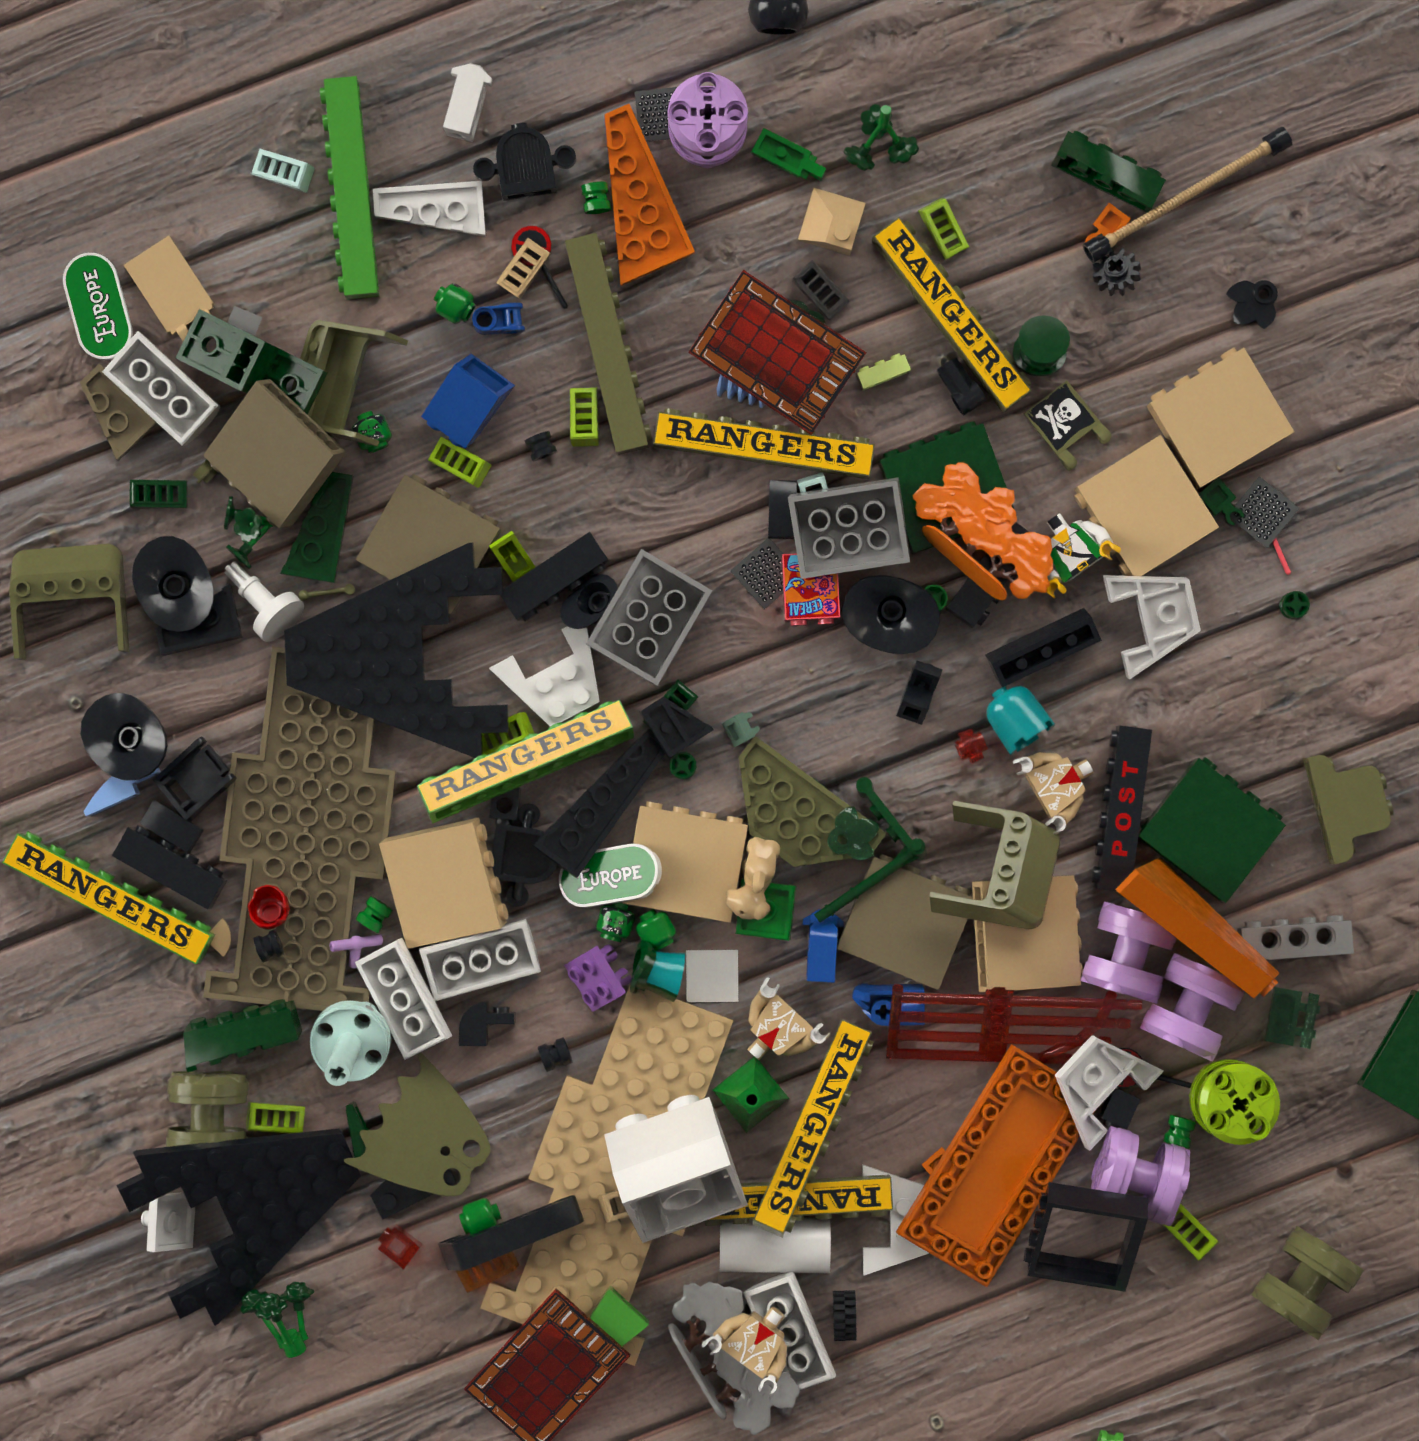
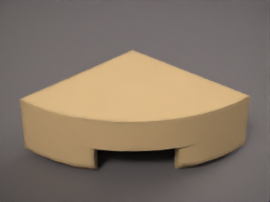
M222 918L210 931L215 934L210 945L225 957L231 945V931L227 922Z

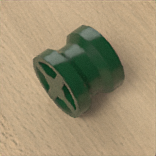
M1301 591L1289 592L1279 602L1280 612L1288 619L1303 617L1307 614L1310 607L1309 598Z
M687 752L675 754L669 763L671 773L679 779L692 777L697 768L695 758Z

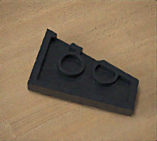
M447 1169L443 1179L446 1184L451 1186L457 1181L451 1169ZM385 1180L370 1196L383 1220L433 1195V1193L405 1187Z

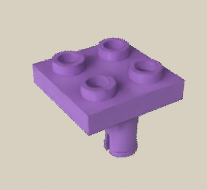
M609 944L605 945L602 949L595 946L564 965L568 971L569 978L576 984L582 994L583 1001L590 1007L592 1012L625 994L626 991L623 987L630 984L632 980L630 975L621 979L622 976L628 973L625 968H620L615 973L611 969L609 963L617 959V953L615 951L607 956V953L614 949Z

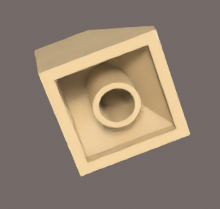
M813 188L798 240L850 256L866 203Z

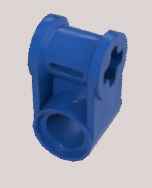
M506 303L497 306L480 307L475 310L472 316L473 327L481 335L525 332V326H522L521 319L523 304ZM511 313L513 314V324L511 323L510 318ZM481 315L490 316L492 318L491 325L488 327L479 326L477 323L478 317Z

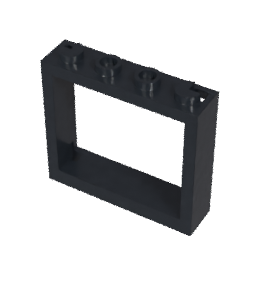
M1048 1182L1046 1193L1041 1192L1039 1209L1041 1211L1035 1212L1033 1227L1036 1229L1030 1230L1028 1245L1031 1247L1026 1248L1023 1261L1028 1262L1027 1276L1126 1292L1148 1221V1198ZM1052 1208L1130 1220L1117 1264L1040 1252Z

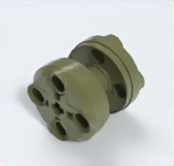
M232 1071L172 1072L167 1088L169 1102L191 1104L190 1126L168 1128L166 1147L247 1138L246 1129L224 1126V1105L247 1102L249 1081L246 1079V1075Z
M1296 1226L1282 1248L1283 1251L1300 1262L1288 1283L1285 1284L1267 1272L1260 1279L1251 1295L1298 1328L1319 1340L1330 1325L1329 1322L1333 1316L1316 1305L1315 1301L1328 1282L1349 1293L1359 1281L1364 1270L1339 1254L1322 1240Z

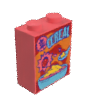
M782 554L785 622L790 621L791 626H806L808 620H818V625L834 624V619L840 618L838 573L801 579L797 554Z

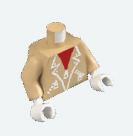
M1038 752L1028 757L1015 759L1013 764L1019 762L1022 765V770L1017 775H1025L1048 818H1051L1045 825L1048 826L1053 823L1056 826V832L1053 834L1060 833L1066 828V824L1076 816L1084 801L1083 793L1086 789L1081 780L1094 773L1091 765L1085 759L1072 766L1068 757L1062 758L1058 753Z
M766 978L751 1002L748 1021L751 1025L750 1031L758 1038L747 1050L760 1060L769 1049L778 1056L783 1054L789 1057L806 1052L816 1044L823 1043L830 1036V1033L827 1035L820 1034L819 1029L823 1024L820 1023L813 1029V1026L776 994L780 985L777 984L776 988H770L767 985L770 978Z
M771 1307L764 1318L754 1311L750 1315L745 1313L726 1319L713 1333V1337L703 1341L702 1347L712 1342L715 1349L710 1355H714L720 1349H723L763 1379L758 1387L759 1392L764 1384L771 1386L770 1397L776 1391V1382L786 1366L787 1345L783 1341L785 1334L777 1328L785 1316L775 1307Z

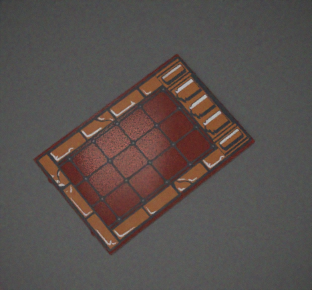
M743 270L733 286L730 287L729 292L703 331L699 333V337L688 353L812 435L821 420L825 418V414L852 374L856 372V368L867 352Z
M556 1288L465 1386L464 1390L521 1441H551L631 1354Z

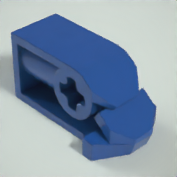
M818 909L804 918L802 925H809L806 980L835 983L837 927H844V921L834 914V916H830L819 923L814 915L821 910Z
M862 983L854 987L852 999L862 1007V1011L874 1023L881 1026L925 1025V990L923 984L868 985V983ZM881 1005H886L885 1013L880 1014L879 1009Z

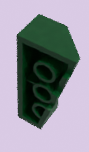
M1068 131L1051 166L1145 213H1149L1166 179L1161 177L1162 174L1153 168L1148 167L1144 169L1138 166L1137 161L1129 156L1123 155L1120 157L1112 153L1113 149L1105 144L1098 143L1096 145L1088 141L1089 138L1081 132L1074 131V133Z
M284 999L271 1002L269 1006L261 1008L258 1005L244 1008L243 1012L233 1014L232 1011H226L218 1014L216 1018L206 1020L205 1017H199L191 1020L183 1033L187 1073L197 1070L196 1065L209 1061L210 1066L222 1063L221 1060L227 1058L230 1054H235L239 1058L249 1055V1053L256 1050L257 1046H260L262 1050H266L298 1040L302 1033V1027L294 1000L285 1002Z

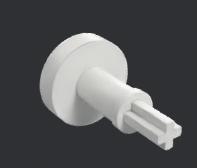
M236 561L225 567L226 571L224 573L238 586L240 596L245 598L259 612L254 621L253 630L263 641L271 642L284 635V630L296 624L303 613L304 603L293 592H285L274 597L256 576L251 577Z

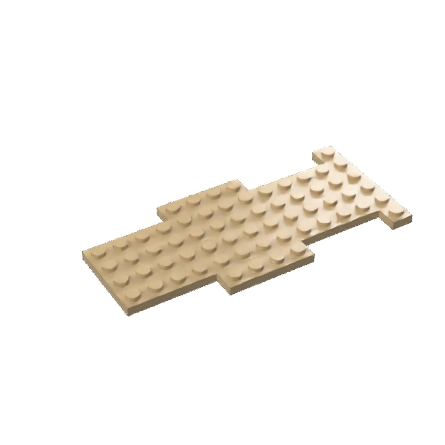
M629 985L593 1084L569 1075L566 1076L528 1178L554 1188L548 1204L575 1195L584 1222L534 1242L517 1289L513 1290L490 1281L480 1309L526 1325L554 1293H558L587 1320L610 1285L628 1302L630 1301L652 1240L642 1242L630 1217L613 1222H605L598 1196L618 1190L604 1134L615 1131L616 1123L629 1115L644 1114L649 1119L668 1112V1105L679 1097L695 1095L699 1097V1100L704 1099L732 1026V1019L679 999L671 1002L647 989L645 991L638 989L636 994L630 993ZM609 1199L612 1212L616 1214L617 1210L614 1199ZM686 1228L672 1233L683 1237ZM548 1321L543 1325V1327L539 1331H541L546 1326ZM552 1322L560 1331H562L564 1334H566V1333H565L563 1330H561L554 1322ZM549 1324L542 1331L561 1339L564 1337L552 1324ZM636 1335L620 1348L627 1355L622 1362L635 1366L645 1338Z

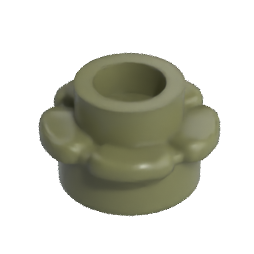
M206 459L192 475L198 479V484L202 480L207 484L217 471L210 466V462Z

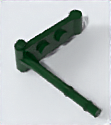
M867 777L858 779L856 783L858 794L862 798L869 800L872 804L869 808L871 813L878 821L881 819L885 821L888 825L886 829L888 835L895 843L899 840L904 848L894 860L853 888L850 887V890L830 904L824 905V908L816 912L814 915L819 923L830 916H834V913L853 900L858 899L860 895L898 869L915 860L921 861L927 855L924 841L919 838L913 840L910 838L874 792L873 784Z

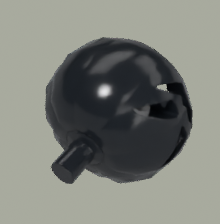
M750 0L748 7L750 21L756 30L760 33L773 35L798 33L806 24L809 13L806 0Z

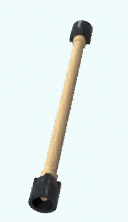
M1284 127L1276 129L1263 137L1262 140L1264 142L1259 144L1255 150L1243 155V157L1211 174L1208 178L1206 177L1199 181V183H1196V185L1194 184L1187 190L1172 197L1155 209H1152V211H1149V213L1147 212L1112 234L1109 233L1104 236L1101 233L1083 244L1085 254L1092 263H1095L1113 252L1112 247L1117 242L1182 205L1188 199L1190 200L1197 196V194L1209 189V187L1241 170V168L1246 167L1253 161H1256V159L1258 160L1262 156L1269 154L1275 156L1293 145L1288 131Z

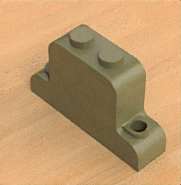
M1324 755L1303 758L1329 864L1335 865L1347 862L1355 853L1354 837L1384 830L1390 825L1391 816L1394 815L1391 801L1389 799L1386 800L1384 789H1387L1385 776L1383 773H1379L1373 766H1360L1336 772L1332 759Z

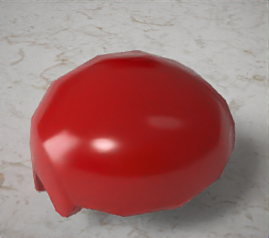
M264 885L256 888L253 891L254 894L251 901L248 903L251 921L259 928L268 930L282 925L290 912L288 897L276 886Z

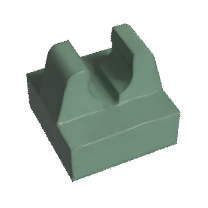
M741 712L722 723L734 747L755 737V734L760 730L758 726L750 727L747 721L753 716L750 712Z

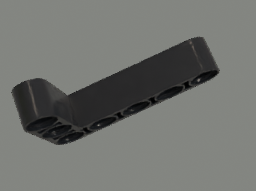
M571 1195L473 1235H458L438 1243L447 1269L463 1271L584 1222V1218L576 1196Z

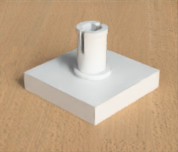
M183 1192L165 1194L149 1202V1211L146 1210L142 1213L141 1223L143 1226H148L147 1251L161 1252L193 1248L195 1207L190 1208Z

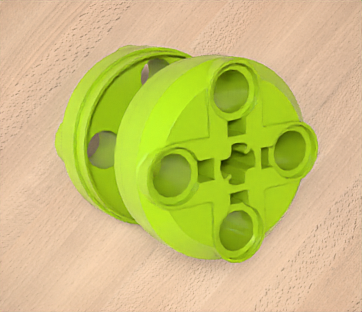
M1222 1059L1203 1066L1194 1078L1190 1088L1189 1104L1195 1121L1205 1131L1226 1143L1246 1145L1264 1139L1278 1119L1280 1097L1274 1081L1261 1069L1243 1061ZM1220 1075L1219 1081L1215 1083L1216 1078ZM1262 1125L1261 1130L1257 1133H1254Z

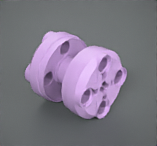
M704 72L685 80L676 88L668 105V131L674 149L683 159L703 168H712L728 162L742 148L747 134L748 108L743 93L732 81L711 72ZM704 82H711V83H713L715 86H701V85H702ZM702 156H714V157L711 158V159H704Z
M1104 902L1098 918L1097 928L1118 934L1111 961L1089 955L1087 962H1085L1081 981L1157 1004L1163 987L1164 977L1143 971L1150 944L1172 950L1177 938L1143 912Z
M1174 953L1167 966L1164 979L1184 988L1173 1012L1152 1003L1144 1016L1140 1028L1213 1062L1221 1046L1220 1042L1223 1036L1203 1027L1214 1002L1235 1011L1245 991L1219 972Z
M1110 1126L1099 1156L1094 1164L1091 1176V1189L1126 1194L1127 1190L1141 1193L1143 1197L1148 1198L1149 1221L1171 1226L1189 1183L1190 1150L1175 1144L1162 1143L1152 1163L1137 1158L1139 1135L1126 1129Z

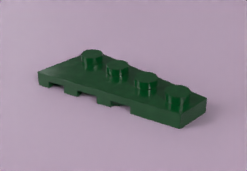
M332 472L320 487L311 502V507L303 520L299 534L292 545L288 559L280 574L335 583L353 475Z

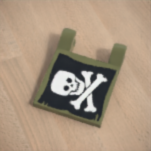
M1065 381L1024 413L1025 417L1068 471L1076 467L1077 460L1067 449L1091 430L1103 445L1109 442L1112 437L1109 430L1098 420L1068 381Z

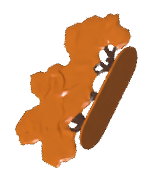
M958 462L956 465L949 464L945 466L943 475L944 486L924 483L912 495L916 501L915 508L918 517L927 520H937L941 523L942 531L930 525L922 527V532L926 539L989 595L1002 601L1007 598L1004 586L996 577L1009 579V588L1018 599H1027L1034 591L1047 592V588L1050 585L1047 577L1054 570L1051 557V538L1036 532L1015 534L1012 531L1011 526L1017 522L1016 510L1012 508V504L1015 501L1014 490L995 487L987 494H982L979 476L975 474L968 464ZM948 517H952L953 521L948 526L946 520ZM956 533L961 534L964 543L967 545L966 551L948 536ZM981 549L989 554L992 568L987 571L971 557L975 550ZM998 556L1000 562L998 564H995V557ZM1012 563L1015 566V570L1006 573L1003 568L1001 571H998V568L1003 564ZM1017 574L1018 578L1013 580L1010 576Z

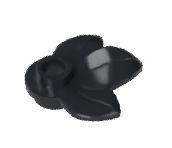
M1261 280L1254 284L1249 281H1240L1229 288L1226 295L1237 302L1233 311V322L1235 324L1246 325L1256 320L1258 325L1265 329L1274 321L1276 316L1274 303L1277 299L1278 291L1272 282ZM1260 290H1265L1268 293L1267 299L1259 297Z

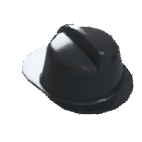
M596 575L570 594L560 609V617L563 623L569 628L582 629L599 621L618 589L615 580L608 575Z

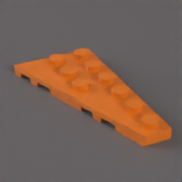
M630 104L604 114L621 286L695 254L692 243Z

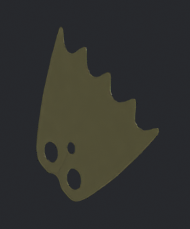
M418 1053L421 1067L419 1075L416 1077H397L401 1089L400 1100L393 1104L380 1103L378 1105L383 1116V1125L377 1130L360 1131V1136L366 1147L365 1153L357 1158H346L344 1162L364 1172L405 1187L437 1195L458 1196L470 1184L473 1169L481 1166L489 1156L490 1144L485 1132L463 1099L436 1067L422 1053ZM468 1140H474L480 1146V1152L475 1157H468L463 1152V1145ZM447 1146L450 1149L448 1156L441 1154L440 1150L442 1147ZM450 1168L457 1169L461 1175L460 1182L454 1186L446 1184L443 1179L445 1171Z

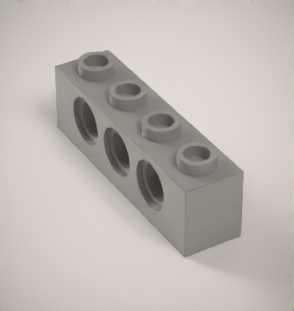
M1343 915L1326 916L1327 921L1316 922V917L1299 918V923L1289 924L1288 919L1272 920V925L1261 926V921L1244 922L1245 927L1237 928L1238 933L1266 960L1354 954L1351 920H1343ZM1325 928L1328 931L1329 937L1325 943L1321 944L1318 942L1316 934L1320 929ZM1298 930L1301 934V941L1293 946L1289 941V935L1292 931ZM1270 932L1274 936V943L1266 948L1263 946L1261 939L1265 933Z

